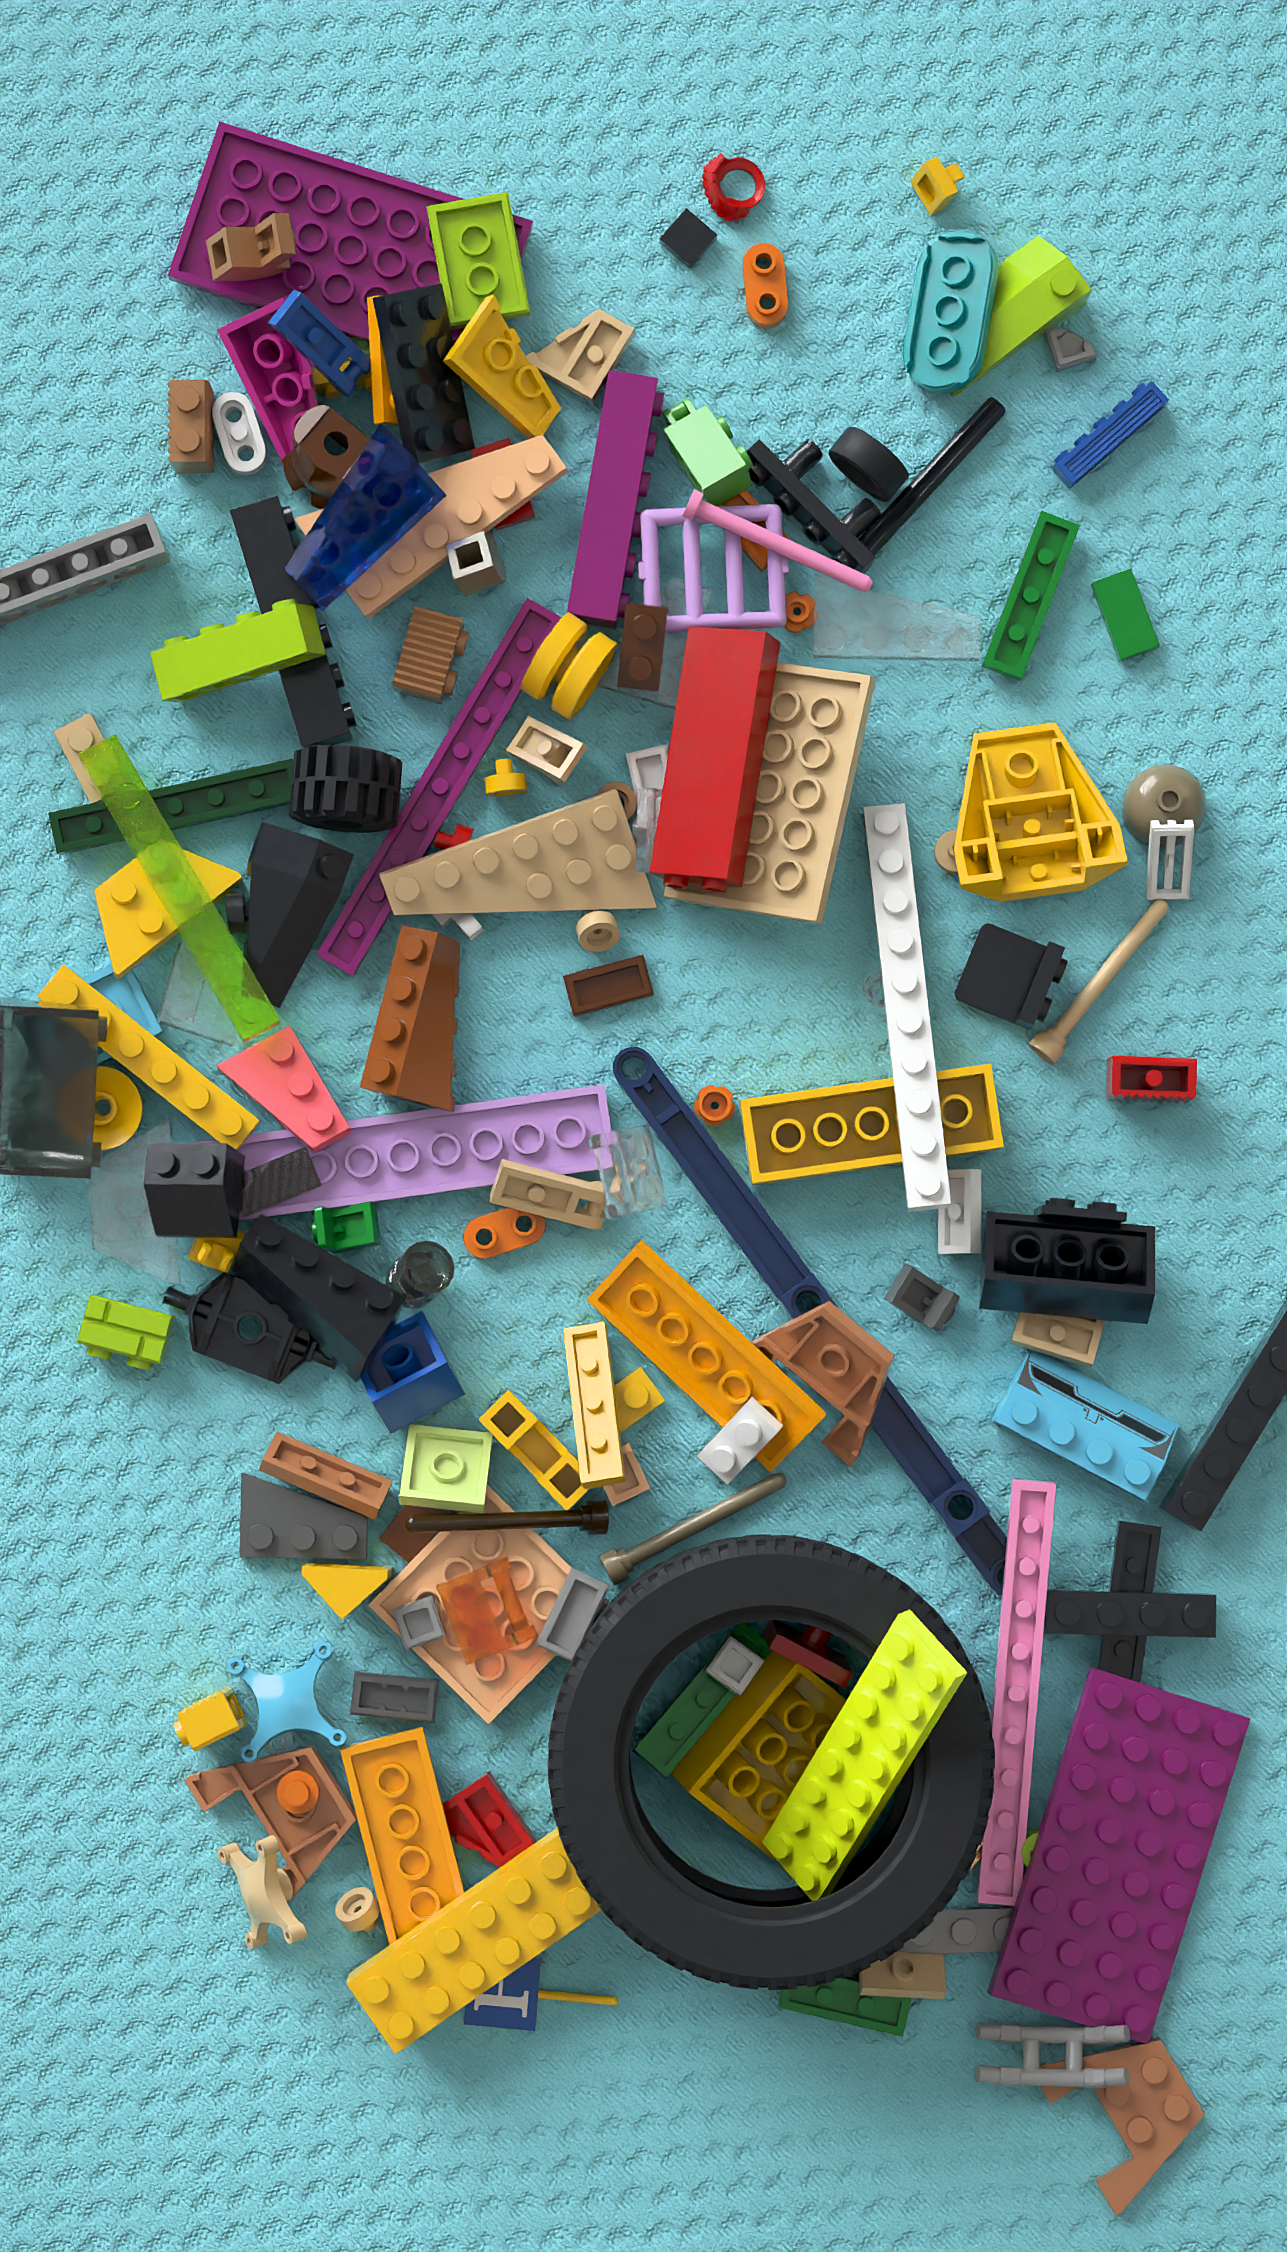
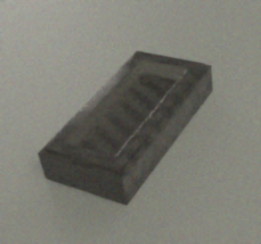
M305 1146L244 1172L240 1203L243 1218L323 1186L307 1147Z

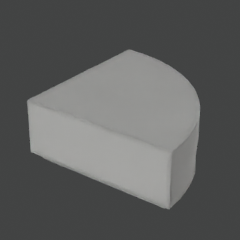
M1063 328L1045 330L1044 335L1056 372L1096 360V352L1086 339L1084 340L1077 334Z

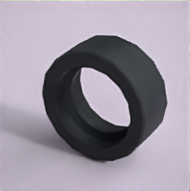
M848 427L829 450L828 455L835 466L851 482L880 501L889 502L908 479L909 473L903 463L876 438L859 428Z

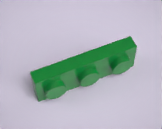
M842 1976L836 1978L834 1982L813 1987L804 1985L797 1986V1989L781 1990L778 2007L903 2037L912 1998L860 1995L859 1980Z

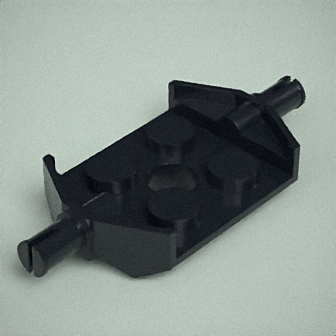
M223 1272L197 1295L192 1294L191 1296L170 1286L166 1291V1294L177 1297L181 1301L164 1296L163 1304L181 1309L189 1317L192 1351L277 1384L285 1381L307 1361L317 1362L335 1370L338 1364L324 1358L323 1355L326 1354L318 1348V1342H315V1339L303 1328L299 1331L288 1321V1314L276 1303L270 1305L243 1279ZM250 1315L257 1317L262 1324V1332L254 1340H246L239 1333L241 1320Z

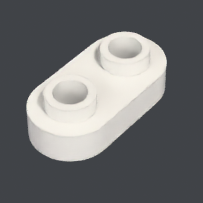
M225 393L215 401L212 408V417L224 456L229 467L237 474L253 475L264 467L267 460V450L250 400L241 393ZM237 410L242 413L241 419L234 423L229 422L227 415L231 411ZM250 449L254 452V456L249 461H242L239 459L241 451Z

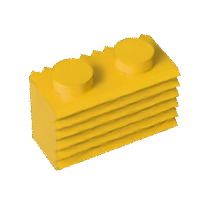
M226 1686L221 1691L218 1690L216 1693L210 1694L208 1697L198 1702L196 1701L179 1711L178 1721L174 1723V1728L183 1746L185 1747L190 1744L195 1752L240 1730L248 1724V1720L233 1689Z

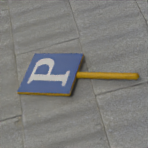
M534 1957L465 2005L464 2025L535 2031L538 1999L613 2006L617 2005L619 2001L618 1998L610 1996L539 1990L542 1958Z

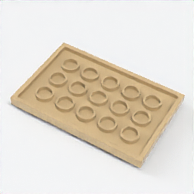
M777 663L742 887L727 886L726 892H713L702 889V884L688 883L687 889L666 886L664 897L670 900L822 925L875 688V678L871 675Z

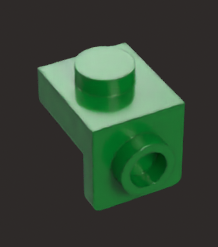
M368 1201L334 1209L324 1206L314 1208L315 1220L311 1224L312 1235L315 1242L323 1250L337 1254L381 1245L375 1203Z

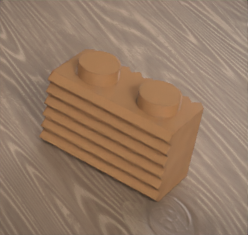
M205 379L170 380L167 383L169 388L167 392L169 407L167 410L170 414L167 417L170 422L167 425L170 430L167 433L170 438L167 441L170 446L168 449L170 454L168 460L177 474L213 473L214 421L212 408L214 404L213 389L210 382Z
M414 606L392 682L395 692L437 704H442L445 694L452 696L458 677V672L452 670L456 655H464L469 639V632L463 631V619Z

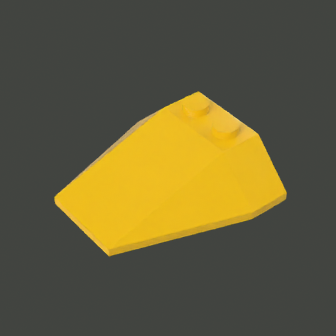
M1056 722L973 734L954 845V856L961 889L998 902L1077 892L1087 889L1127 865L1128 860L1120 824Z

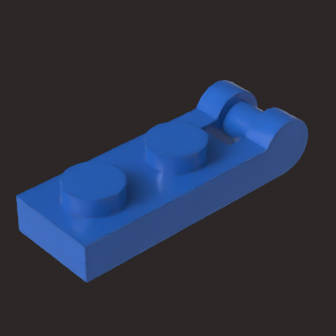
M293 290L268 322L325 376L337 391L348 398L356 390L357 386L355 383L362 374L367 375L371 370L370 358L299 291ZM347 359L349 364L342 372L339 368Z

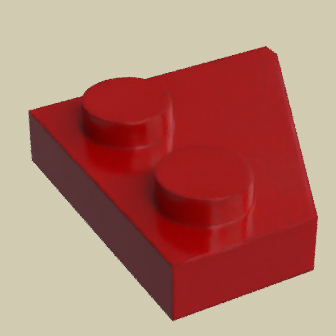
M490 1771L443 1802L451 1836L455 1838L454 1841L467 1849L477 1850L484 1859L498 1867H502L537 1842V1839Z

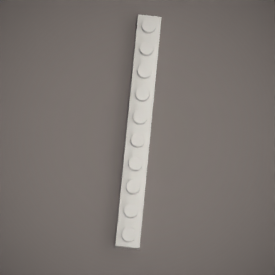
M905 803L864 807L863 816L908 1212L951 1208Z

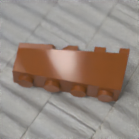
M402 925L360 1088L393 1099L451 1112L455 1111V1097L451 1096L452 1077H456V1060L453 1059V1035H457L458 1019L454 1017L455 997L459 995L460 942L438 932Z

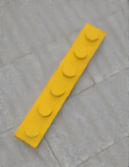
M64 964L38 994L37 997L220 1143H227L238 1151L261 1121Z

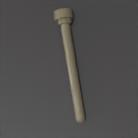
M775 1473L626 1552L624 1548L615 1551L613 1548L600 1555V1560L613 1585L615 1586L629 1579L628 1574L635 1571L633 1566L784 1488L786 1477L782 1473Z

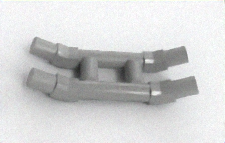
M984 2022L976 2024V2039L1005 2044L1023 2043L1022 2068L977 2065L975 2068L976 2082L993 2083L1008 2087L1065 2086L1110 2088V2086L1130 2084L1128 2068H1085V2070H1082V2044H1085V2046L1110 2045V2043L1129 2042L1130 2030L1127 2025H1099L1093 2028L1090 2026H1021L1020 2024ZM1040 2043L1065 2044V2069H1040Z

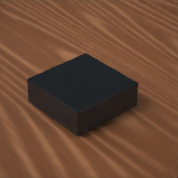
M686 208L659 238V243L691 269L715 242L717 234Z

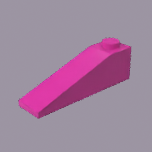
M287 295L217 329L281 462L293 449L292 434L295 425L308 410L318 406L310 362L268 323L288 298Z

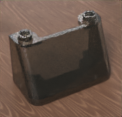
M0 997V1174L91 1179L92 1167H100L102 1142H93L98 1042L107 1041L108 1017L99 1016L100 1008Z

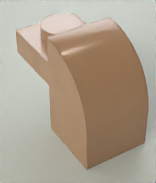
M273 213L255 227H224L206 240L213 281H247L273 276L290 268L289 258L296 254V237L291 228L289 213Z

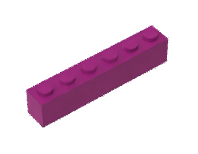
M613 370L608 371L567 612L588 625L616 629L618 618H625L626 603L629 602L630 594L623 593L625 577L633 578L637 557L636 553H630L632 537L640 538L641 535L640 517L642 513L637 512L639 496L647 498L651 473L643 472L646 456L654 457L658 435L657 432H651L653 416L661 417L665 392L657 391L658 378Z

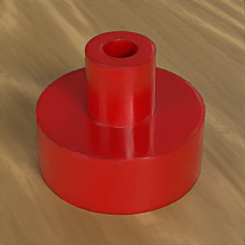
M457 824L454 835L438 831L433 847L445 850L471 840L474 828Z

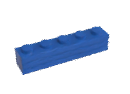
M1153 381L1149 382L1146 386L1144 383L1140 384L1131 393L1133 397L1128 402L1124 400L1119 402L1112 409L1114 412L1112 416L1108 419L1105 416L1102 417L1093 426L1095 430L1087 436L1084 433L1074 442L1076 446L1069 453L1066 450L1063 451L1054 460L1056 464L1053 472L1069 490L1167 405L1169 399Z

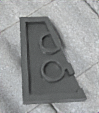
M241 1473L240 1557L367 1559V1516L255 1476Z

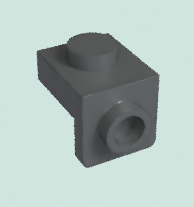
M905 1263L885 1295L884 1300L919 1323L938 1332L952 1318L955 1312V1305L960 1296L942 1287L914 1267Z

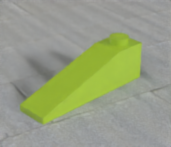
M1037 236L1006 258L999 267L984 362L976 377L960 390L950 393L953 398L1045 333V330L1051 329L1087 303L1092 289L1070 259L1042 237Z

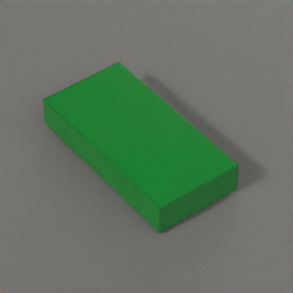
M1132 569L1092 582L1091 588L1119 662L1158 649L1160 645Z

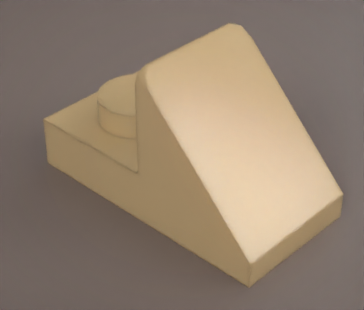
M528 716L506 751L514 758L541 771L556 785L561 786L565 783L588 747L572 737Z

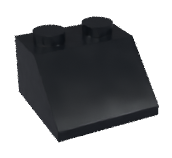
M148 1143L143 1184L155 1236L237 1238L245 1156L227 1143Z

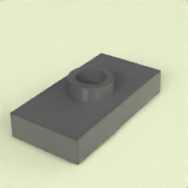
M355 1671L350 1714L434 1723L439 1680Z

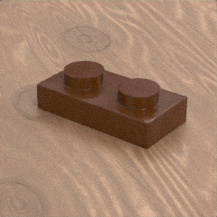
M626 603L617 687L659 691L668 607Z

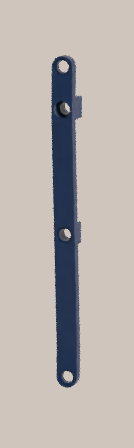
M628 1047L621 1050L613 1062V1074L618 1084L792 1320L803 1315L797 1309L796 1302L805 1293L816 1295L821 1305L830 1301L838 1308L651 1055L639 1047ZM629 1058H639L646 1065L645 1074L637 1080L627 1079L622 1073L623 1063ZM887 1376L870 1424L990 1588L998 1596L1002 1597L1003 1587L999 1584L997 1575L999 1570L1005 1566L1006 1535L989 1514L990 1510L967 1479L962 1478ZM956 1496L967 1498L972 1505L971 1515L964 1520L953 1518L948 1511L949 1501Z

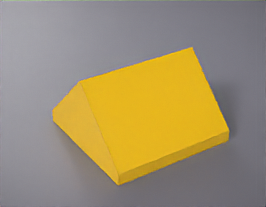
M307 1563L302 1566L301 1575L342 1620L392 1576L393 1567Z

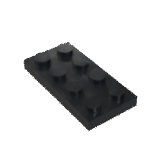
M442 283L372 298L406 464H419L475 449L461 377L443 362L453 347L454 342Z

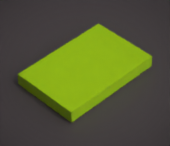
M508 192L426 206L451 330L465 328L484 299L491 295L496 297L502 307L499 309V312L504 320L531 316Z

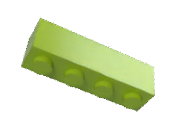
M287 599L274 603L272 605L273 611L261 615L259 611L241 614L235 618V624L224 627V624L203 627L199 630L200 636L188 639L187 636H179L164 641L165 648L150 652L162 701L183 703L326 655L314 606L298 604L296 599Z

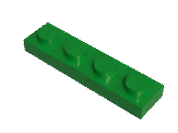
M1041 510L981 667L1017 681L1022 679L1080 525Z
M746 1622L738 1624L729 1635L763 1660L772 1652L766 1640ZM725 1641L632 1750L664 1779L668 1777L736 1695L704 1672Z

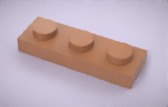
M279 1432L275 1434L259 1468L261 1472L376 1520L393 1482L390 1479Z

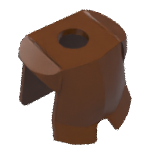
M320 405L313 407L301 416L292 434L293 449L282 459L284 473L292 490L297 491L302 487L308 489L311 493V505L324 509L348 501L347 489L358 485L372 471L376 472L379 457L375 442L371 441L330 406ZM329 435L347 451L338 456L328 453L324 447L325 438Z

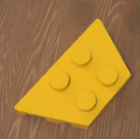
M157 840L97 887L94 893L114 976L119 980L241 884L243 880L239 872L162 840Z

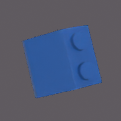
M423 1311L393 1327L361 1376L369 1398L390 1434L465 1395Z

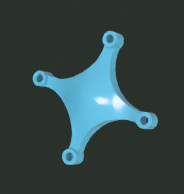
M318 1643L315 1647L314 1655L305 1665L285 1674L266 1675L257 1673L247 1668L243 1661L237 1657L231 1658L228 1661L227 1669L229 1673L234 1677H239L248 1684L254 1692L259 1706V1722L255 1736L249 1745L244 1746L240 1752L241 1758L246 1764L255 1763L258 1760L260 1751L271 1740L293 1731H307L321 1735L330 1741L334 1748L345 1746L347 1742L345 1733L340 1729H334L323 1719L315 1702L314 1688L317 1675L325 1661H328L333 1655L329 1643ZM322 1649L327 1650L326 1654H321L320 1652ZM234 1665H239L237 1670L232 1669ZM336 1736L342 1737L339 1742L334 1741ZM248 1752H253V1755L250 1758L246 1757V1754Z

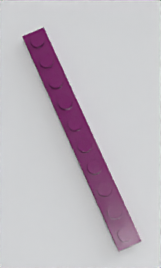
M529 598L525 600L398 815L397 827L389 830L317 952V957L354 977L392 913L379 873L425 857L436 838L437 832L441 830L522 692L520 689L521 682L534 655L562 617Z

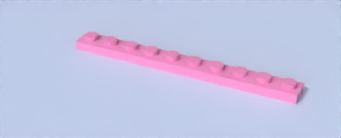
M1012 1479L991 1720L992 1738H994L995 1780L992 1804L988 1814L989 1819L980 1850L981 1858L976 1898L978 1903L1015 1906L1023 1879L1024 1863L1021 1852L1022 1846L1026 1841L1056 1490L1054 1482Z

